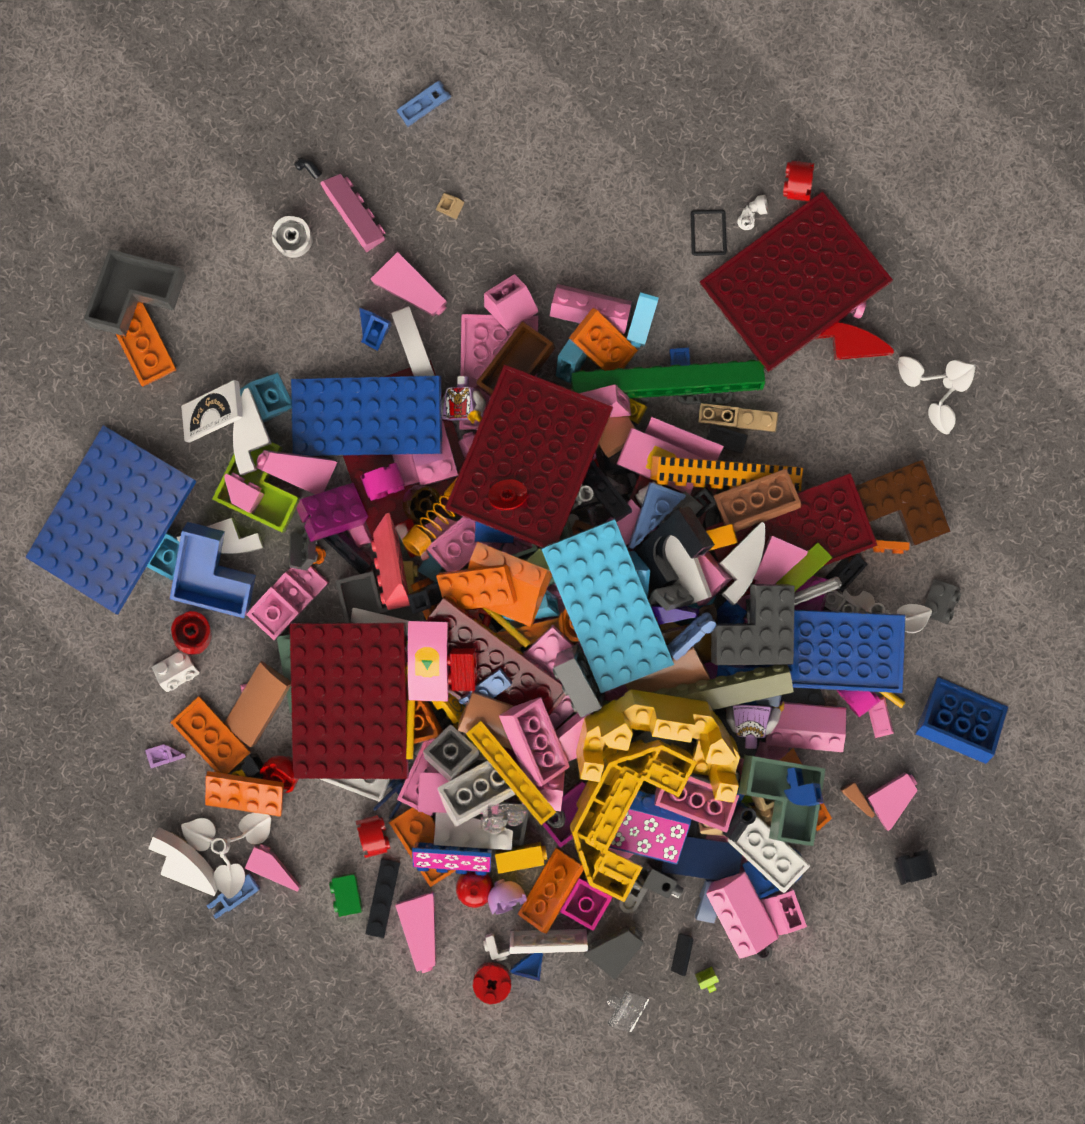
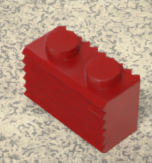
M453 648L451 653L447 655V665L451 666V672L448 673V684H452V691L476 690L478 684L476 648Z

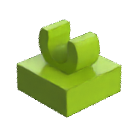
M712 967L695 974L701 990L707 987L709 993L716 991L714 984L719 982Z

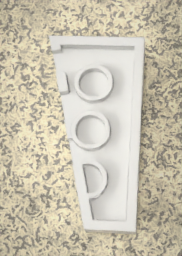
M436 813L434 845L512 850L513 830L475 818H471L455 827L447 813Z

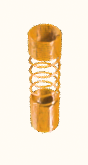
M457 478L445 490V496L439 497L440 503H434L433 510L426 512L427 518H420L421 525H414L406 536L403 537V544L413 554L421 556L430 546L431 540L427 534L436 539L434 533L423 526L422 519L429 520L438 531H443L436 522L429 518L428 512L435 513L442 522L449 524L444 516L436 512L434 508L436 504L441 505L450 516L455 517L453 512L449 513L445 509L446 506L441 503V498L449 499ZM416 526L422 527L427 534H425L421 529L417 528Z

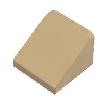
M443 193L436 210L457 220L464 202L457 197Z

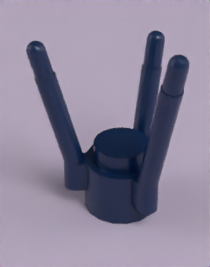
M393 779L387 786V789L391 787L392 790L378 802L373 810L376 811L395 792L399 795L406 780ZM397 802L389 816L390 820L393 819L402 802Z

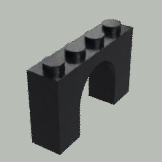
M690 507L674 509L671 512V516L659 524L660 527L657 530L648 534L646 541L636 546L635 552L650 569L649 583L653 589L673 585L679 579L665 554V545L671 535L680 541L691 559L704 556L715 545Z

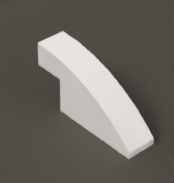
M410 307L392 312L391 314L413 375L435 376Z
M249 388L244 389L241 395L243 418L234 421L233 448L240 475L257 470L250 453L251 451L272 444Z
M234 518L207 526L225 531L222 554H239L264 548L259 533L241 539Z
M763 522L759 523L719 563L735 580L722 593L732 605L736 604L746 592L758 570L765 543V524Z
M159 827L152 837L149 849L167 856L161 875L215 896L218 889L213 879L214 871L207 861L185 841Z

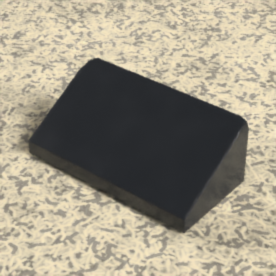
M858 553L841 559L826 576V579L839 577L842 585L838 589L843 593L868 564Z
M678 934L671 971L681 976H685L687 973L694 940L692 936Z

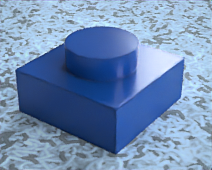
M689 347L669 350L671 366L676 364L681 366L690 365Z

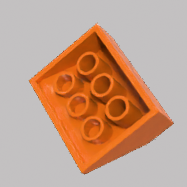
M477 542L468 569L507 564L517 602L514 604L483 608L532 627L552 578L551 571Z

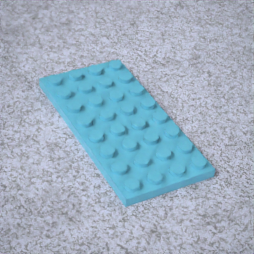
M615 519L541 548L601 693L674 665Z

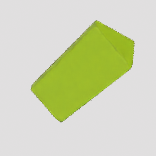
M816 543L808 551L807 555L778 580L776 584L794 585L796 591L832 559V556L819 543Z

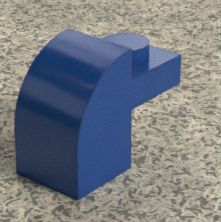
M793 767L787 769V782L791 788L784 790L792 803L801 806H814L824 803L820 784L810 783L805 785L801 768Z

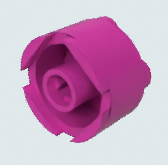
M397 463L361 475L366 493L371 501L388 496L387 493H396L405 489Z
M837 690L858 717L864 715L881 701L874 692Z

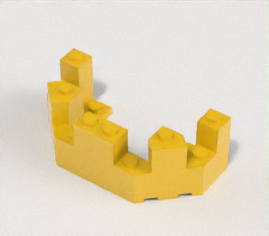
M631 689L624 694L625 696L618 700L614 699L595 714H589L584 717L576 748L580 779L600 782L604 768L603 759L606 756L617 753V749L628 751L633 734L632 729L651 732L652 737L690 743L692 738L697 739L692 755L697 763L692 773L709 776L715 800L734 803L739 787L735 773L740 755L735 740L730 736L719 717L716 716L708 702Z
M658 739L648 743L639 740L630 743L628 751L617 749V753L606 756L603 760L604 768L600 782L588 780L576 803L578 811L570 824L576 850L589 885L625 902L643 867L609 850V847L643 781H646L679 797L697 763L688 751L674 744L670 746Z

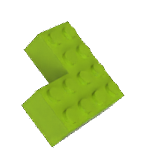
M272 443L250 453L255 466H257V458L264 450L281 452L283 448ZM234 454L212 500L285 533L301 498L267 483L270 474L258 468L248 474L240 475ZM233 472L245 479L244 483L249 484L251 482L262 488L260 492L265 495L254 514L248 513L231 503L224 478L225 474L231 475Z

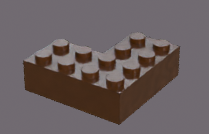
M522 321L477 380L476 384L481 390L491 396L504 364L535 376L556 348L550 340Z
M923 460L856 486L868 521L871 522L898 511L911 546L951 532Z

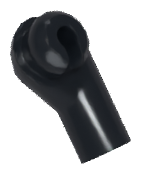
M303 157L298 158V161L294 163L299 171L306 168L314 179L322 174L312 161Z

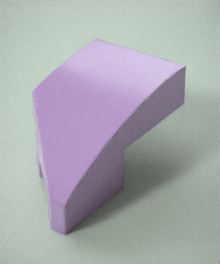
M164 744L145 750L150 768L186 757L185 754Z

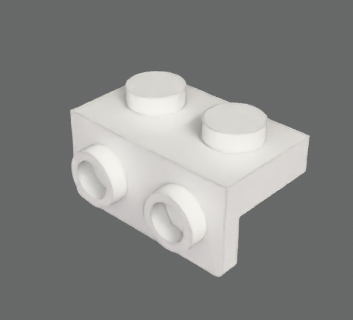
M182 651L152 666L159 685L166 692L176 689L179 685L192 680L199 674L190 655Z

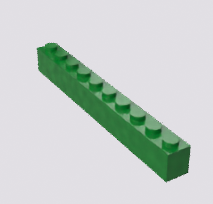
M748 360L746 362L730 361L720 364L718 362H711L704 365L693 363L689 366L676 364L670 367H635L626 370L616 368L610 371L598 369L594 372L581 370L572 373L571 390L580 394L615 384L629 398L763 390L766 381L764 367L761 362Z

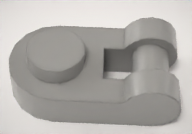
M637 879L632 889L634 888L639 891L637 896L633 895L630 891L625 902L619 900V906L625 913L634 912L648 888L637 882Z

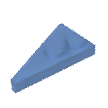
M649 483L628 548L633 549L636 545H639L644 540L643 538L686 495L654 483Z

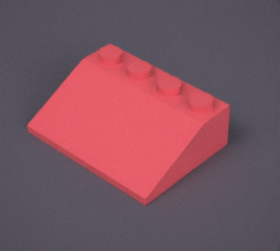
M386 513L373 533L374 540L371 541L373 552L377 553V558H374L376 569L380 571V575H377L379 587L382 586L383 593H380L381 602L386 604L388 610L410 606L407 597L409 592L399 536L390 513Z

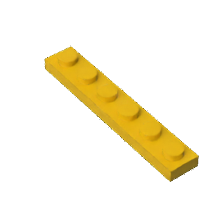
M482 721L466 733L540 825L556 813L554 808Z

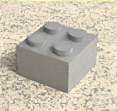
M451 724L423 750L425 760L448 781L462 775L480 758L478 749Z

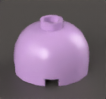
M505 879L495 882V887L490 890L488 895L490 911L492 914L496 913V915L512 910L513 908L511 907L515 906L518 902L522 905L527 901L523 888L516 882H505Z

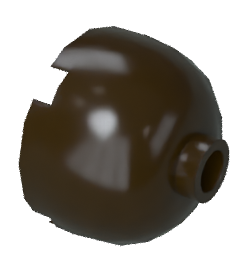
M426 485L413 486L407 490L402 499L404 514L411 521L420 524V518H427L426 512L433 510V504L440 503L439 493L435 488ZM436 504V505L434 506V508H435L436 512L439 513V512H440V510H438L439 505ZM428 512V516L431 520H434L437 517L435 513ZM422 519L421 521L423 524L430 523L429 520Z

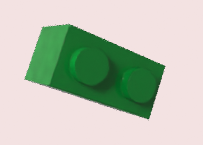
M356 872L334 876L332 882H329L331 894H335L336 901H333L334 911L338 912L339 917L361 913L363 907Z

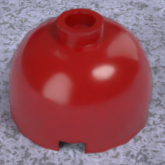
M273 756L265 762L260 770V774L264 775L262 779L284 782L283 790H286L285 793L293 791L299 780L293 779V759L289 756Z
M467 871V874H462L456 883V894L462 904L471 908H478L488 903V895L494 885L487 873L486 875H476L475 871Z

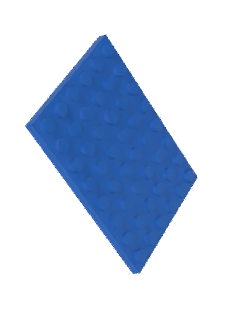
M103 425L30 548L26 558L108 610L119 614L197 481Z

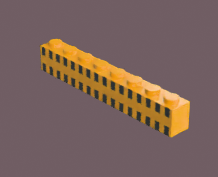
M652 456L650 479L657 480L656 484L668 485V481H673L678 486H686L687 483H693V487H705V484H711V488L723 489V485H727L729 489H733L787 469L795 490L801 491L803 468Z

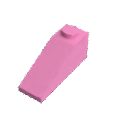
M260 844V846L256 845L245 869L298 892L301 885L278 857L270 851L271 848Z

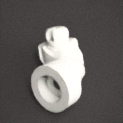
M766 195L757 196L754 201L749 203V206L746 205L743 209L741 216L738 217V225L741 229L750 230L755 226V212L760 215L768 214Z

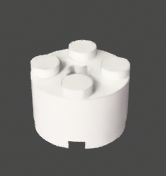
M285 216L275 223L272 232V240L276 248L283 255L291 258L304 255L310 249L313 242L312 232L307 223L295 216ZM291 233L295 235L294 240L290 239L289 235Z

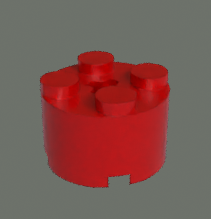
M793 160L787 162L786 178H789V180L784 182L783 196L791 200L810 202L815 163Z
M188 611L179 615L171 626L175 646L183 653L200 654L211 642L212 633L209 622L204 615L198 612ZM192 630L195 631V634L188 635V633H191Z
M375 815L355 821L356 825L361 826L357 830L362 849L367 851V853H364V857L368 858L387 853V849H390L388 837L383 836L382 830H386L383 818Z
M487 962L476 970L473 978V990L482 1002L489 1005L497 1004L506 999L510 993L512 984L511 974L504 965L496 962ZM490 979L491 981L496 980L495 986L488 985Z

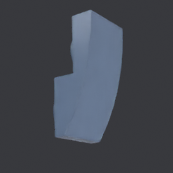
M705 880L699 895L701 901L695 913L696 920L709 923L715 922L717 914L706 894L711 883L714 881Z

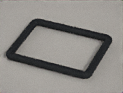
M724 210L692 211L690 214L692 255H725L727 253L726 212ZM722 213L723 251L695 252L694 214Z

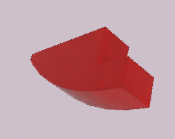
M837 322L815 338L832 337L834 360L889 356L894 353V349L879 337L856 326Z

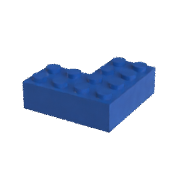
M187 522L181 532L170 600L245 618L250 609L256 575L219 566L225 531Z

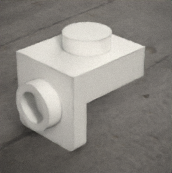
M494 933L486 935V940L483 943L485 951L490 952L491 959H496V961L507 959V956L510 955V948L498 951Z

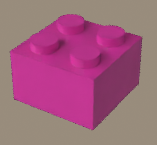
M579 877L560 912L594 931L613 897L590 886L586 879Z

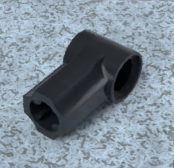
M738 803L728 831H722V834L733 842H737L747 826L756 820V812L748 803ZM748 810V814L742 816V814Z

